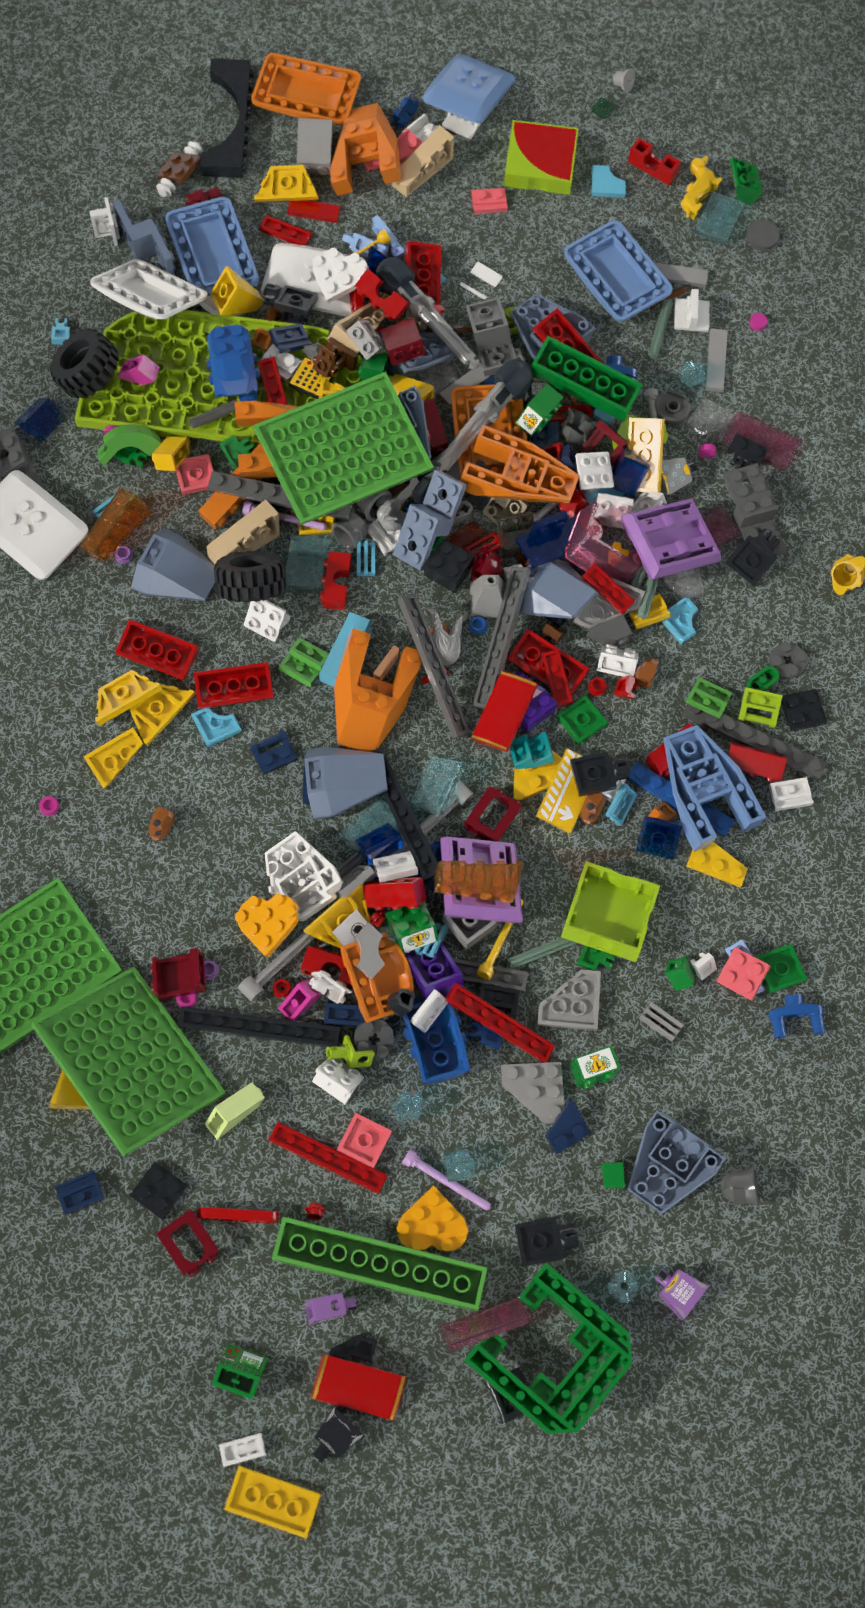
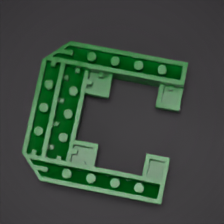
M545 1263L518 1299L533 1312H536L546 1299H549L579 1325L568 1338V1342L584 1355L563 1381L556 1386L540 1372L531 1385L527 1387L496 1360L508 1343L492 1329L467 1355L464 1362L547 1435L576 1433L580 1431L633 1364L630 1337L627 1330Z

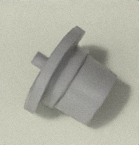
M629 68L624 72L616 71L613 77L614 85L621 87L626 93L631 91L635 80L634 69Z

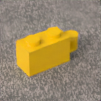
M166 437L152 453V461L155 464L156 470L176 471L190 455L189 437Z

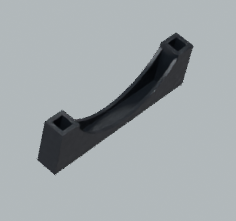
M211 58V82L218 84L230 94L239 109V117L232 133L221 144L207 152H202V176L243 178V172H246V161H244V158H247L248 150L245 144L249 143V135L246 134V131L250 130V121L247 118L251 117V107L248 106L252 104V94H250V91H253V80L251 78H254V67H251L250 60Z

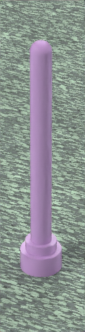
M245 501L242 514L244 516L257 506L253 502ZM278 512L279 520L301 525L297 516ZM314 520L303 524V526L320 530L327 528L325 523Z
M410 1149L402 1163L407 1167L415 1166L484 1210L491 1208L489 1202L420 1160L419 1156L416 1155L417 1152Z

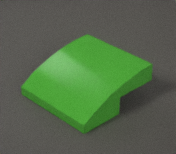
M299 637L290 648L289 654L279 665V670L311 687L319 676L329 653Z
M698 677L685 703L720 719L732 692Z

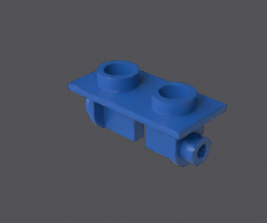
M411 93L409 98L404 97L400 103L401 109L397 108L392 115L394 119L390 124L395 121L400 128L406 126L419 104L417 100L411 98L413 93Z

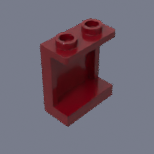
M414 318L380 329L392 365L426 354Z
M198 948L190 949V954L159 959L156 956L152 957V964H150V971L153 975L151 990L160 1000L206 992L204 954Z

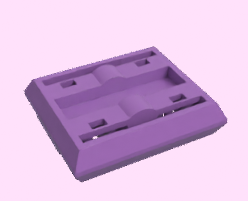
M692 498L621 515L622 524L651 580L721 561L720 552Z
M457 837L441 838L445 915L453 918L480 919L505 923L523 922L516 845L514 843ZM453 853H456V860H458V862L456 863L457 870L455 875L453 867ZM456 892H460L458 898L461 901H456Z

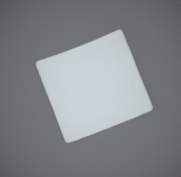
M477 262L470 271V273L494 287L502 279V275L480 262ZM463 282L460 283L462 287L485 300L487 298Z

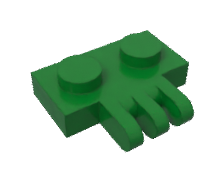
M233 435L219 443L234 470L239 467L238 455L251 454L250 449L256 446L254 443L247 446L246 443L252 440L250 436L239 442L237 437Z
M584 946L576 965L594 971L598 964L611 969L613 964L606 960L615 962L616 957L609 953Z

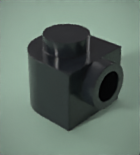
M402 988L388 996V1006L393 1012L403 1016L413 1009L415 994Z

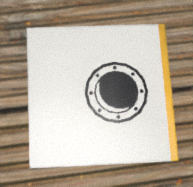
M357 908L332 933L343 946L356 942L354 937L369 921Z

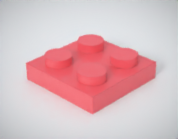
M209 454L186 458L177 468L176 473L182 495L208 490L207 487L213 471Z
M734 947L716 982L753 1001L771 966Z
M355 1113L337 1151L374 1169L392 1131Z

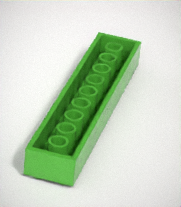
M286 1217L282 1218L272 1256L274 1262L477 1312L479 1309L487 1273V1267Z

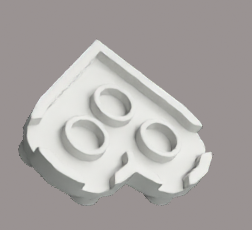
M336 248L324 251L312 260L314 275L328 304L357 289L354 285L366 269H369L366 261L357 253L344 257Z

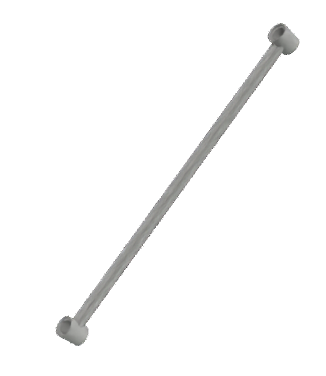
M458 781L449 791L451 796L420 824L424 835L459 803L465 806L467 804L466 801L469 802L473 798L474 793L464 783ZM405 839L386 856L408 852L409 848ZM374 867L372 868L374 873L363 884L379 879ZM303 932L254 979L251 976L245 978L239 984L238 989L251 1002L256 1001V997H260L264 992L262 987L315 937Z

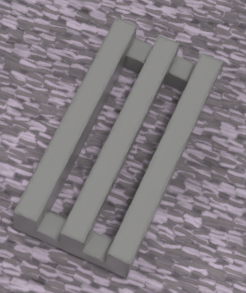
M650 1002L639 1018L671 1042L684 1026L652 1002ZM650 1009L654 1010L656 1013H658V1014L661 1015L663 1018H665L666 1020H668L669 1022H671V1023H672L673 1025H675L677 1028H674L673 1026H671L669 1023H667V1022L664 1021L662 1018H660L659 1016H657L655 1013H653L652 1011H650ZM646 1015H649L650 1017L655 1019L657 1022H659L664 1027L673 1032V1034H669L667 1031H665L660 1026L655 1024L653 1021L648 1019Z

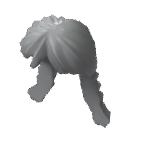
M417 478L411 479L410 484L403 492L399 493L395 498L383 502L378 508V521L387 531L402 529L407 512L400 511V506L408 499L419 483Z
M426 607L425 612L431 617L434 634L432 638L444 666L453 664L460 655V635L465 616L461 613L457 614V619L453 623L452 633L448 635L443 630L439 615L434 607Z

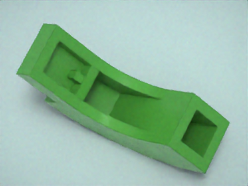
M127 424L118 426L103 436L104 445L97 452L98 460L105 466L117 451L125 447L139 448L151 456L161 444L160 436L151 429L141 425Z

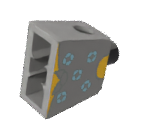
M684 457L662 461L661 493L664 494V497L692 482L691 474L697 472L696 464L694 462L687 464Z

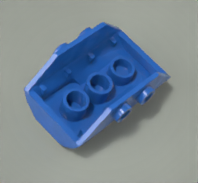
M241 325L220 326L212 329L207 336L210 359H207L208 370H212V374H209L210 385H214L215 397L258 392L257 379H260L258 368L255 369L254 364H257L256 353H252L250 332Z
M423 997L414 999V1007L411 1012L403 1015L406 1028L403 1029L406 1040L410 1039L412 1047H409L412 1059L416 1058L423 1083L438 1084L466 1074L470 1071L465 1049L467 1039L465 1033L460 1032L459 1025H461L459 1014H455L452 1005L448 1003L426 1033H424L410 1022L425 1002Z

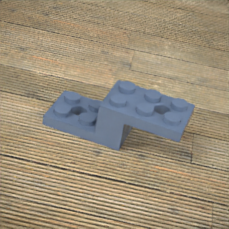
M119 199L113 201L117 224L135 260H143L156 255L163 270L175 276L176 267L173 262L175 258L172 251H168V244L165 237H161L158 224H154L152 218L134 224L132 218H128L129 214L126 206H122Z
M434 470L423 504H410L392 555L418 570H424L436 537L449 536L467 485L440 470ZM444 489L447 492L446 499H444L442 496V492ZM413 541H415L417 545L415 551L412 548Z

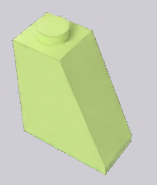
M253 1083L242 1088L215 1106L205 1123L206 1127L218 1140L261 1105L265 1098L262 1091Z

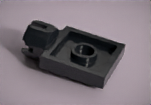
M268 283L263 292L265 296L263 303L272 305L274 309L282 312H289L298 316L307 317L318 300V293L288 285L281 288L279 285Z
M769 529L762 530L756 538L748 535L725 563L753 587L778 558L773 552L780 544V539L775 534L768 542L767 539L772 535V531Z
M608 752L570 759L578 796L615 790L617 788V781L629 778L630 768L629 765H626L628 763L626 757L610 758Z
M556 1217L515 1224L522 1267L564 1260V1251L575 1249L579 1246L578 1236L566 1238V1236L577 1234L575 1224L560 1225L557 1223Z

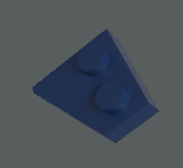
M572 1099L566 1101L567 1105L561 1114H558L554 1120V1125L545 1134L555 1154L560 1153L590 1134Z

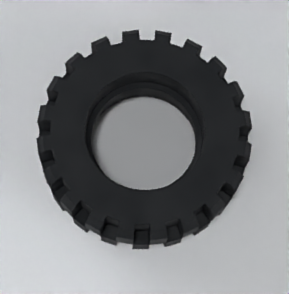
M86 328L79 330L76 334L70 335V338L65 340L61 347H58L56 350V354L52 357L53 361L50 363V375L52 380L70 397L77 399L88 398V396H93L95 392L103 389V386L107 385L109 379L115 374L119 361L118 350L97 329Z
M269 551L237 552L236 554L221 557L214 565L216 592L222 599L227 601L247 603L269 600L281 595L287 587L285 561L277 553Z

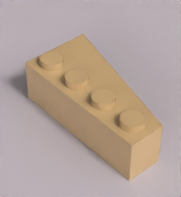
M439 125L400 166L402 181L394 182L392 186L405 197L414 192L453 159L454 136Z
M368 303L335 323L328 339L332 337L355 353L360 354L359 349L348 335L347 330L358 320H368L377 332L386 319V316L383 315L385 311L382 308L376 309Z
M265 499L207 545L208 558L215 565L216 561L220 560L223 556L226 557L237 552L255 551L279 537V513Z

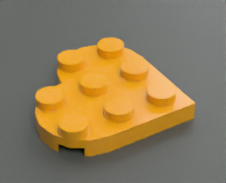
M275 894L268 901L251 896L235 914V920L247 938L265 957L269 958L299 921L297 919L299 906L295 900L286 895Z
M433 1186L402 1215L398 1222L397 1233L400 1242L407 1248L423 1251L433 1246L438 1251L453 1252L459 1249L466 1241L468 1228L462 1215Z

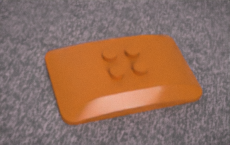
M271 53L265 57L251 99L255 106L277 113L304 119L332 120V124H343L344 120L350 115L361 82V75L357 71Z
M495 384L459 386L451 391L455 438L476 413L474 407L485 399ZM522 398L519 400L511 399L500 412L499 418L495 422H489L487 426L527 441L526 432L515 424L524 411ZM477 438L458 458L460 477L467 462L475 464L481 459L493 472L501 475L506 465L503 462L474 452Z

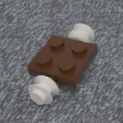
M190 141L188 147L184 148L185 153L173 152L165 165L162 166L156 175L161 181V184H157V190L161 196L171 197V192L175 191L174 183L185 184L200 164L201 158L199 155H202L203 150L199 143Z

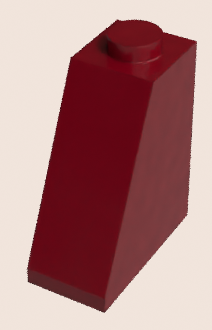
M432 398L423 401L426 425L430 433L431 457L439 456L444 449L448 448V440L435 401Z

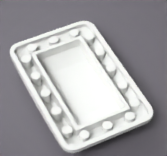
M278 243L274 246L260 290L263 299H265L263 295L264 288L268 283L279 285L281 288L288 285L318 293V300L312 310L346 317L351 314L350 294L348 293L328 304L314 275L312 260L322 252L327 251L326 249L288 243ZM365 260L369 267V270L373 271L372 263L368 260Z
M138 259L131 260L90 280L91 285L106 296L153 319L168 318L208 298V293L205 290Z
M15 470L10 472L0 483V548L39 580L47 579L85 539L89 529L81 519L23 472Z

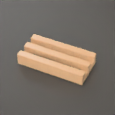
M393 645L374 671L373 678L381 681L384 679L399 658L398 647Z

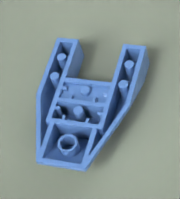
M697 725L664 737L673 796L685 836L694 852L710 846L717 838L701 807L704 803L724 796L743 832L759 826L765 820L766 815L740 767Z

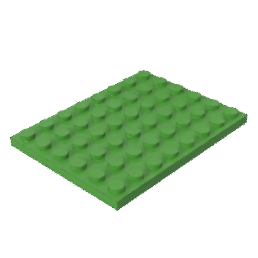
M386 372L253 426L301 525L425 474L434 468Z
M56 878L0 915V1054L34 1032L35 1030L31 1026L33 1021L123 973L59 878Z
M135 967L126 970L32 1022L31 1026L123 1157H126L217 1101L226 1093Z

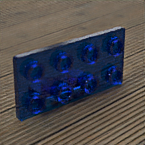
M566 510L535 521L531 532L517 536L515 539L533 568L592 547L594 544L576 516L569 518Z

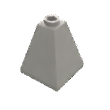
M482 575L470 583V618L498 617L506 589V583L499 575Z

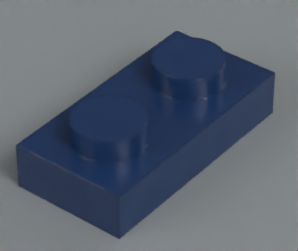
M326 1003L324 1025L358 1027L365 1021L357 1005Z

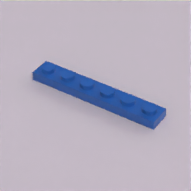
M636 762L627 780L677 809L671 782ZM707 803L702 804L701 807L714 831L725 837L735 820Z

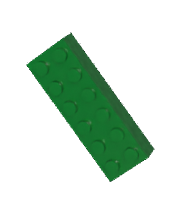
M547 336L531 366L534 377L623 422L643 385L550 336Z

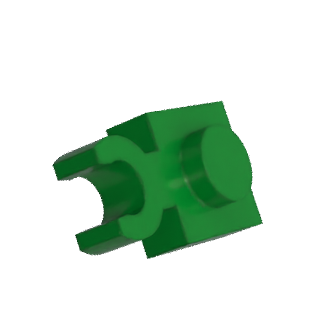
M125 447L116 452L114 459L129 466L134 462L137 467L143 468V462L139 460L144 459L147 461L148 456L142 452L138 453V448Z

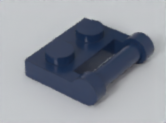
M284 729L278 731V734L260 742L249 744V748L263 775L298 760ZM282 740V745L259 754L258 750Z

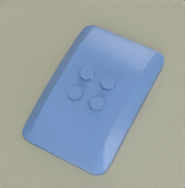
M458 54L441 70L423 94V101L468 121L482 123L513 85L515 76L470 56Z
M215 198L175 209L166 214V224L188 283L205 290L208 296H211L210 292L225 267L228 266L251 286L256 287L258 285L259 276L232 203L228 198Z
M611 221L569 244L564 249V256L595 298L616 321H626L672 293L671 283L619 221Z

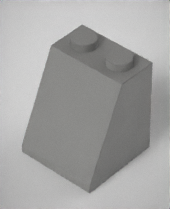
M298 118L297 165H304L308 174L331 175L332 120Z

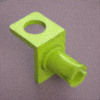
M345 1035L342 1046L327 1047L326 1049L328 1060L344 1058L349 1068L371 1066L375 1054L373 1050L355 1052L348 1035ZM368 1056L366 1061L358 1062L359 1058Z

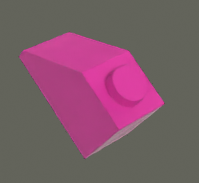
M141 355L124 361L117 376L124 380L145 385L153 383L157 379L160 367L147 356Z
M313 977L298 983L278 1009L289 1021L296 1020L322 996L321 993L312 989L309 984Z

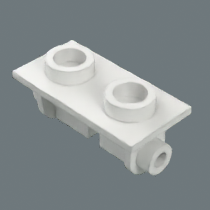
M325 971L311 973L314 976L309 982L311 988L322 995L328 989L326 997L337 1004H343L346 999L344 995L352 992L346 988L347 985L345 983L330 978L331 975Z

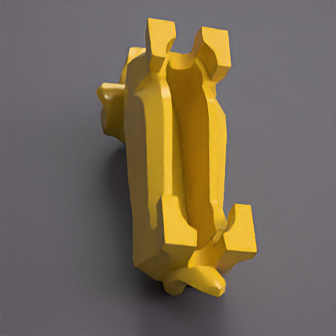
M704 156L701 159L696 157L692 160L690 172L697 177L695 183L691 182L688 185L687 193L681 201L686 217L690 216L693 220L702 207V204L699 202L705 199L710 191L714 193L723 179L720 177L716 178L714 172L705 167L708 162V156Z

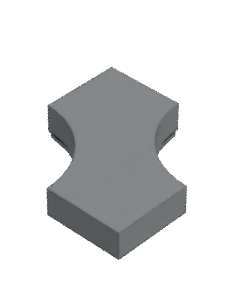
M368 922L354 939L359 944L361 951L360 960L356 966L372 979L385 963L382 961L378 950L379 942L383 935Z

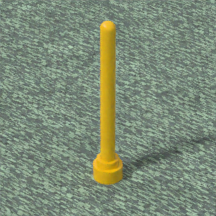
M514 923L504 924L487 961L481 964L476 972L480 978L485 980L491 979L494 973L493 964Z

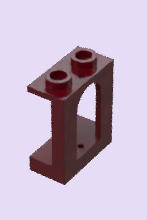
M599 420L595 425L598 428L578 453H591L602 438L607 435L618 445L610 454L612 468L627 450L628 442L608 424Z
M489 786L466 819L464 828L483 840L501 842V838L517 814H520L522 805H520L517 799L504 795L501 789ZM496 799L509 808L493 831L480 823L478 819L490 802Z
M191 1209L156 1233L185 1278L187 1276L192 1278L201 1271L200 1267L205 1263L210 1265L218 1259L217 1255L220 1251ZM188 1224L204 1248V1255L197 1262L187 1261L171 1238Z

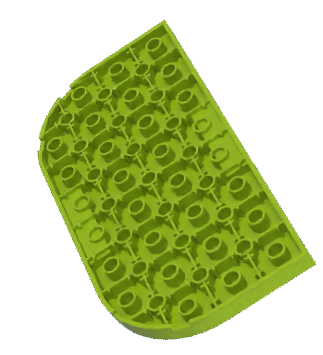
M183 310L165 319L149 318L136 311L127 314L110 324L103 331V335L118 350V367L115 369L113 377L109 379L108 384L103 386V389L95 392L93 396H88V398H79L75 415L77 427L104 430L105 427L110 425L118 427L136 424L151 429L163 438L186 436L224 441L235 435L238 441L241 442L250 436L252 440L246 444L254 443L256 446L253 449H255L260 444V441L253 426L237 427L235 411L195 429H192L189 419L232 400L240 401L239 395L215 397L214 385H210L209 374H212V370H208L207 359H210L207 336L216 327L241 325L250 332L252 343L257 328L269 332L273 328L295 324L230 315H213L190 310ZM303 325L309 337V342L311 341L312 344L320 343L326 347V340L330 335V331L315 326ZM251 345L252 353H256L257 361L262 360L263 355L267 351ZM304 349L288 352L300 360H303L304 357L309 358L303 352ZM337 351L339 355L343 356V353ZM141 355L147 356L160 367L157 379L153 383L145 385L124 380L117 376L124 361ZM358 355L355 370L350 371L346 367L337 373L331 383L335 384L336 382L344 388L357 384L360 381L358 372L362 360L361 356ZM257 362V364H254L255 369L258 368L260 377V379H257V401L268 402ZM281 379L288 405L300 407L317 400L290 388L288 383Z

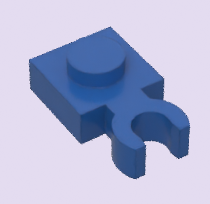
M472 1022L471 1026L475 1027L477 1032H468V1036L473 1039L480 1037V1044L499 1050L503 1037L487 1027L482 1028L477 1022Z

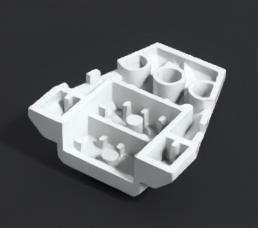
M296 831L265 852L266 871L271 886L268 887L269 893L272 894V897L275 894H281L295 900L299 906L297 916L299 921L307 920L337 898L336 892L340 890L343 882L335 866Z

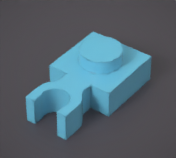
M55 318L56 327H52L51 333L52 345H62L65 340L70 338V327H68L67 318H64L65 321L63 323H59L58 318Z

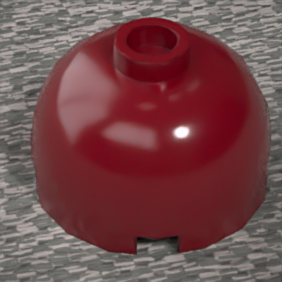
M486 547L481 550L483 555L481 557L477 556L470 575L474 577L470 578V580L473 582L482 575H499L501 578L504 572L501 557L496 552Z

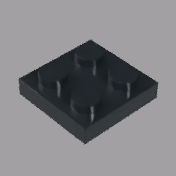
M817 689L782 696L781 705L790 732L827 724Z
M154 1162L129 1196L161 1220H164L188 1185L157 1162Z

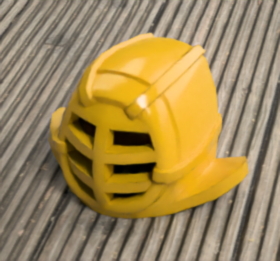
M846 554L834 562L830 574L832 576L833 590L838 595L845 594L847 590L861 587L865 579L864 556L854 557Z

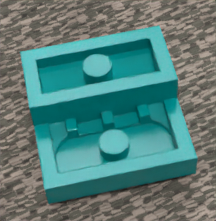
M546 732L529 739L524 734L513 739L510 746L516 769L534 768L555 761Z

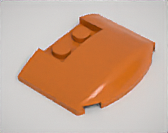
M385 932L381 933L383 937L378 947L379 955L385 965L372 979L356 966L361 955L359 944L354 942L340 947L344 967L349 974L359 1003L358 1007L366 1023L395 1014L388 1006L387 999L390 994L402 988L414 993L413 978L408 961L398 944H394V942L387 938L388 934Z

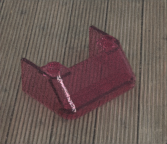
M596 502L579 511L565 549L566 558L584 571H587L596 563L611 578L627 584L643 566L642 561L634 546L629 552L628 557L600 540L602 527L593 520L599 506Z

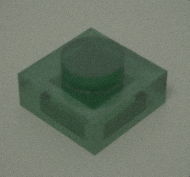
M600 97L592 107V112L606 120L614 110L615 104Z

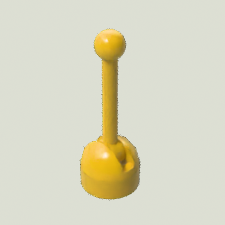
M382 229L377 234V240L360 251L353 253L360 255L377 243L387 244L391 239L386 230Z

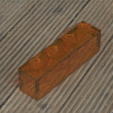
M119 488L79 547L90 557L104 562L120 547L119 544L124 539L127 540L131 536L130 533L135 528H139L143 524L142 521L146 517L150 518L153 513L134 492Z
M439 861L435 870V892L512 903L518 891L522 861H515V864H505V861H497V864H484V861H477L472 864H467L466 861Z

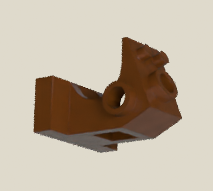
M330 337L326 340V347L321 345L318 355L313 360L314 365L312 369L326 378L336 376L345 367L353 371L357 367L359 354ZM337 351L343 353V356L339 355Z

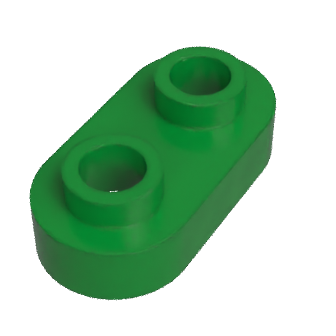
M767 666L747 681L746 687L752 688V686H757V690L766 691L777 683L779 671L775 667ZM769 675L772 679H767L766 676Z

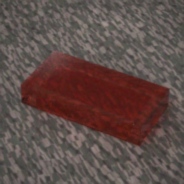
M471 521L446 538V540L464 550L465 547L484 537V532L474 521Z

